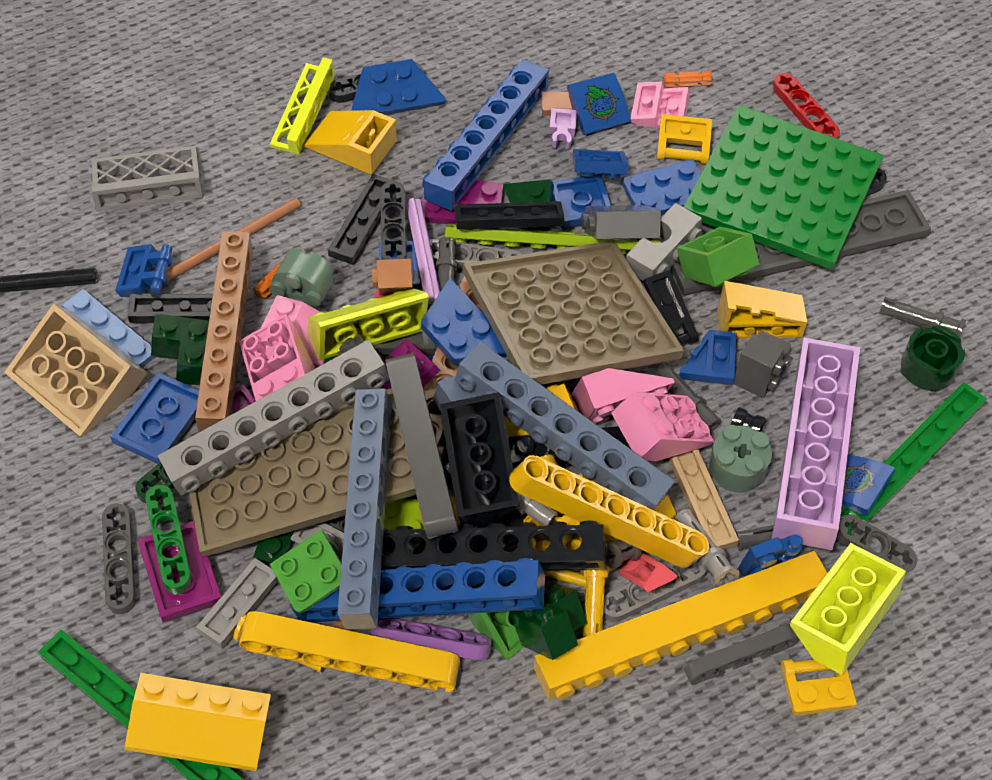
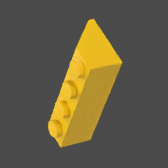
M141 673L133 700L124 750L256 771L271 694Z

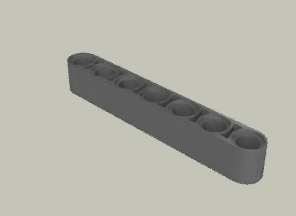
M415 353L386 359L388 375L427 538L431 539L457 532L458 526Z

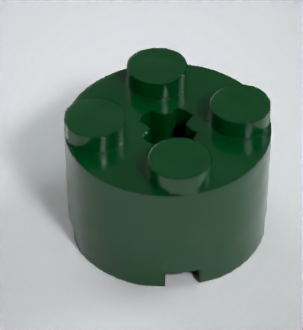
M933 325L932 328H918L912 333L901 358V373L915 386L932 392H938L954 381L965 358V349L963 350L960 344L961 339L956 333L948 328Z

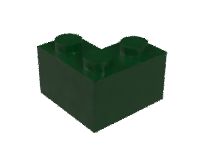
M155 314L151 340V356L178 359L177 381L189 385H200L209 321Z
M561 584L550 586L545 590L544 609L518 610L510 613L522 646L551 660L578 646L574 631L587 624L576 590Z

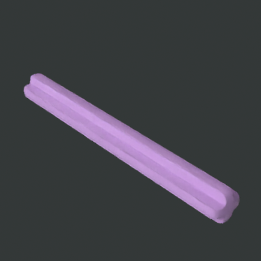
M410 198L406 206L423 292H426L429 296L428 304H433L440 293L424 211L420 199Z

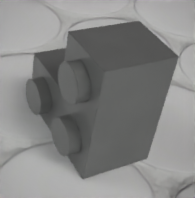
M760 330L758 335L753 333L740 355L733 384L761 398H764L768 390L773 392L780 379L778 375L781 370L786 371L792 357L788 355L791 344Z

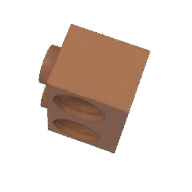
M411 258L377 260V268H372L373 288H378L379 295L394 294L398 291L412 289Z

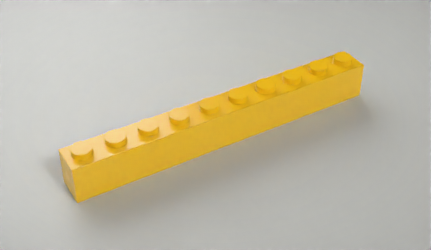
M814 550L578 639V646L554 660L540 654L535 655L533 668L547 699L551 700L557 697L558 700H564L571 697L575 690L585 686L587 689H593L601 685L604 679L613 675L616 678L624 677L632 672V668L643 664L644 667L653 666L665 655L672 653L673 656H679L685 653L689 646L699 642L701 645H707L715 641L718 635L728 632L729 635L736 634L743 630L746 624L755 621L756 624H762L771 619L772 614L783 611L784 614L793 612L801 603L808 600L827 575V571Z

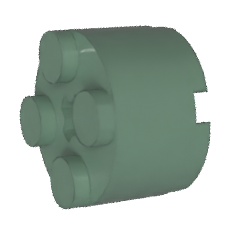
M292 249L287 252L274 274L269 290L275 296L279 295L301 301L314 309H318L335 281V278L332 276L334 270L329 262L317 253L311 251L307 255L301 253L303 249Z
M727 425L716 437L709 459V471L722 488L735 493L748 492L761 485L766 477L772 458L769 437L765 433L747 426Z

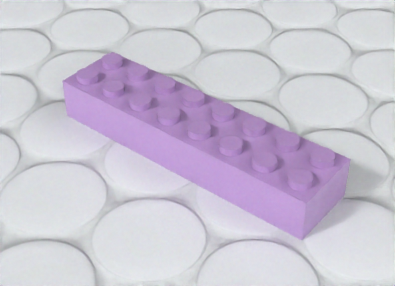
M803 338L797 365L771 539L778 537L780 540L796 534L802 538V545L833 550L839 530L860 347Z

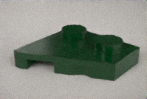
M551 179L503 184V189L510 203L553 201L554 184ZM527 227L523 229L550 230V227Z

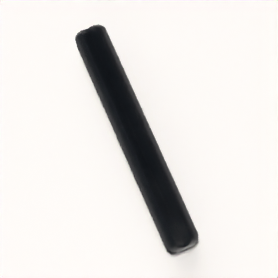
M92 267L0 276V293L98 283V272L96 268Z

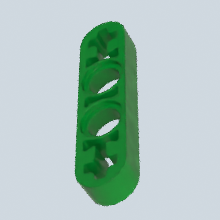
M156 485L147 491L146 504L161 578L165 589L169 593L175 595L182 594L190 588L192 578L175 499L169 487ZM159 496L164 498L165 510L162 511L159 510L157 497ZM164 520L174 522L173 528L169 531L162 532L157 529L159 523ZM169 546H176L180 549L179 553L173 558L163 556V551ZM173 567L178 569L180 575L179 583H174L173 581L174 577L171 569Z

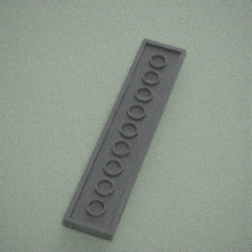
M906 190L864 200L838 258L929 236L931 227L910 191ZM754 241L759 265L751 268L748 274L735 276L728 281L736 283L814 263ZM676 261L671 267L683 295L715 288L712 285L698 283L695 280L685 278L680 262Z

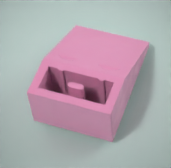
M288 314L282 315L239 340L256 401L316 369Z
M607 368L581 377L572 392V396L580 413L596 425L608 421L610 419L609 416L612 415L611 412L632 392L668 394V390L675 382L673 378Z
M634 391L611 412L631 450L646 461H659L714 443L709 433L708 425L702 421L696 411L695 403L688 396Z

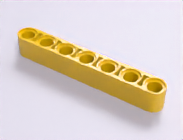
M538 456L526 457L509 476L510 485L517 493L580 522L591 520L598 522V524H603L606 534L678 567H690L709 550L708 540L701 532Z
M257 611L247 613L239 641V646L242 649L253 653L425 689L437 690L438 687L445 688V692L455 690L460 657L448 651Z

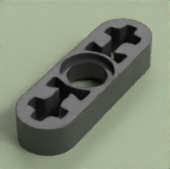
M846 515L840 519L836 538L842 544L848 547L852 543L905 570L906 573L915 568L917 556L909 546L858 516ZM848 524L852 526V535L847 534L848 528L845 526ZM871 537L880 541L882 546L880 553L870 548L869 539ZM900 554L903 556L902 561L906 563L902 566L899 564L900 559L897 557Z

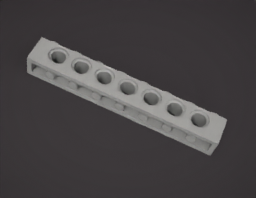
M367 340L157 456L180 496L187 492L195 491L200 485L214 477L222 476L227 470L237 464L249 461L259 452L274 447L286 437L301 432L306 426L319 419L328 417L336 409L345 404L355 402L356 390L380 388L385 382L390 380L385 364L370 341Z

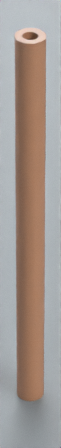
M294 198L235 232H250V235L300 208L301 203L297 198ZM221 240L167 269V282L218 254Z

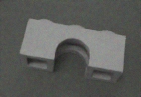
M675 203L663 215L660 221V237L666 241L653 243L642 238L627 254V262L636 276L643 281L648 277L670 270L676 261L680 262L676 247L702 235V218Z

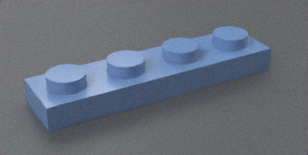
M84 289L62 304L63 308L76 314L141 368L157 357L151 356L150 344Z

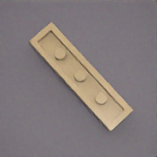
M695 449L669 457L668 460L690 510L715 546L723 550L737 546L739 542L738 536L699 450Z

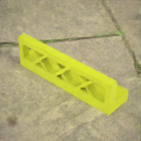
M323 57L319 66L306 63L270 142V147L300 154L335 76L331 59ZM310 73H313L315 76L312 83L309 84L307 78ZM306 94L303 103L300 104L298 101L299 96ZM297 114L293 125H291L289 121L290 116ZM288 134L287 144L279 142L282 136Z

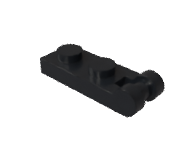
M667 270L644 279L643 284L647 293L680 345L697 343L699 341L697 331L671 271ZM682 326L684 333L678 335L675 327Z

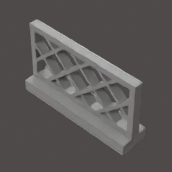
M196 145L92 159L93 185H91L97 212L203 198ZM192 155L185 162L178 159L180 156ZM155 159L164 160L159 165L152 163ZM131 162L138 163L133 169L126 166ZM172 164L178 167L173 172L167 170ZM101 166L112 167L106 173L98 169ZM145 168L152 170L147 175L140 173ZM119 171L125 173L120 179L114 177Z

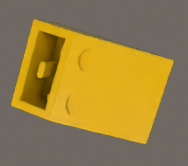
M374 110L330 111L304 144V147L372 175L397 141L396 119Z

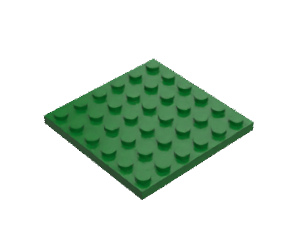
M738 105L683 207L700 216L703 223L717 228L724 227L750 233L755 242L833 270L884 155Z

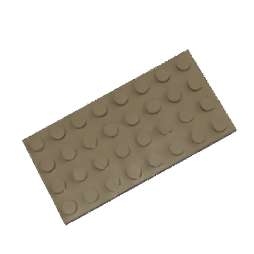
M392 388L386 390L392 405L386 503L416 495ZM355 402L345 404L333 411L328 417L313 422L301 432L286 437L274 447L259 452L249 461L237 464L227 470L222 476L214 477L200 485L195 491L189 492L201 555L210 556L345 516Z

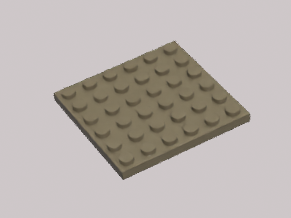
M614 240L463 264L462 273L511 364L540 385L580 378L607 368L622 370L681 359L684 349Z

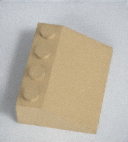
M53 303L4 373L76 434L83 437L134 393L148 372L72 311Z

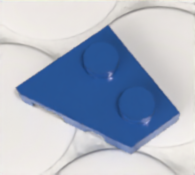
M708 330L702 338L701 344L692 352L691 358L686 365L681 367L679 376L685 380L733 385L737 333Z

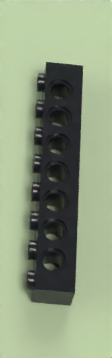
M591 520L582 521L580 525H567L565 522L554 521L550 522L549 526H536L535 523L522 522L518 524V527H505L501 523H491L484 528H475L471 524L457 525V532L431 539L427 538L425 529H414L411 526H397L396 530H384L382 552L389 544H395V550L389 555L382 554L381 570L396 569L400 566L422 568L430 564L453 566L460 562L484 564L491 560L515 562L522 558L538 560L543 571L606 570L605 528L603 524H598V522ZM577 539L581 541L580 547L576 550L565 548L570 540ZM547 540L550 542L546 550H535V545L539 541ZM508 542H519L516 550L512 552L504 551V547ZM477 543H488L487 548L483 552H473L474 546ZM417 544H426V548L422 553H412ZM446 544H457L453 552L443 553V548Z

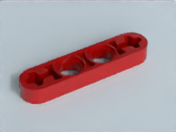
M789 73L778 74L774 79L773 90L803 126L822 134L825 132V135L828 136L832 134L831 137L838 139L840 135L839 127L799 81ZM793 99H801L805 103L796 104L793 102ZM814 115L817 116L819 120L812 121L809 120L807 116Z

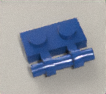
M152 244L128 247L115 290L118 295L126 297L130 296V294H145L147 285H151V293L160 294L162 287L167 282V268L172 264V246L164 244L161 251L158 252ZM157 265L155 271H151L152 266Z
M794 534L780 540L777 537L752 546L738 569L742 576L745 577L767 569L773 564H780L791 560L800 552L802 538Z

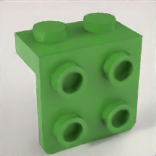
M319 530L270 563L293 608L298 613H304L340 588L342 563L336 554L339 549L334 540L322 530Z

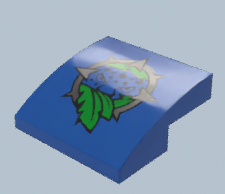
M614 72L566 85L572 110H576L582 134H588L631 121L624 94Z
M847 455L842 505L867 517L892 479L895 468L869 458Z

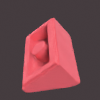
M644 553L635 560L628 559L618 573L647 592L677 578V575L665 565Z

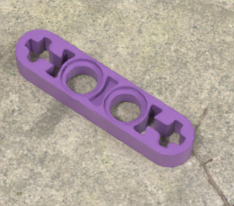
M378 618L377 629H371L370 631L372 636L448 651L459 657L473 660L487 659L490 656L492 640L488 636L480 633L398 618Z

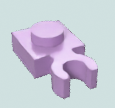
M551 108L549 134H553V148H556L558 141L566 142V149L571 147L572 136H575L576 110Z

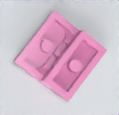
M662 81L638 83L631 122L637 125L660 128L661 114L686 116L690 97L689 88L664 89Z

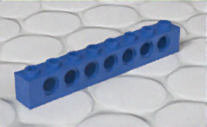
M523 59L516 68L513 67L508 78L499 84L493 96L488 97L485 106L481 111L476 112L469 126L463 128L456 142L453 141L450 144L448 152L443 157H440L435 168L425 175L422 182L424 200L451 211L454 209V205L458 204L540 99L542 91H546L548 88L549 69Z
M522 558L515 562L491 560L484 564L460 562L453 566L430 564L422 568L400 566L396 569L381 570L378 618L544 609L545 573L538 560ZM515 581L512 585L504 587L508 582ZM484 583L481 587L474 588L477 584ZM453 584L450 589L444 590L448 585ZM423 586L419 591L414 592L416 588ZM340 588L304 613H298L293 606L292 611L301 621H341L338 616ZM392 588V590H391L390 592L384 594L385 591H387L388 589Z

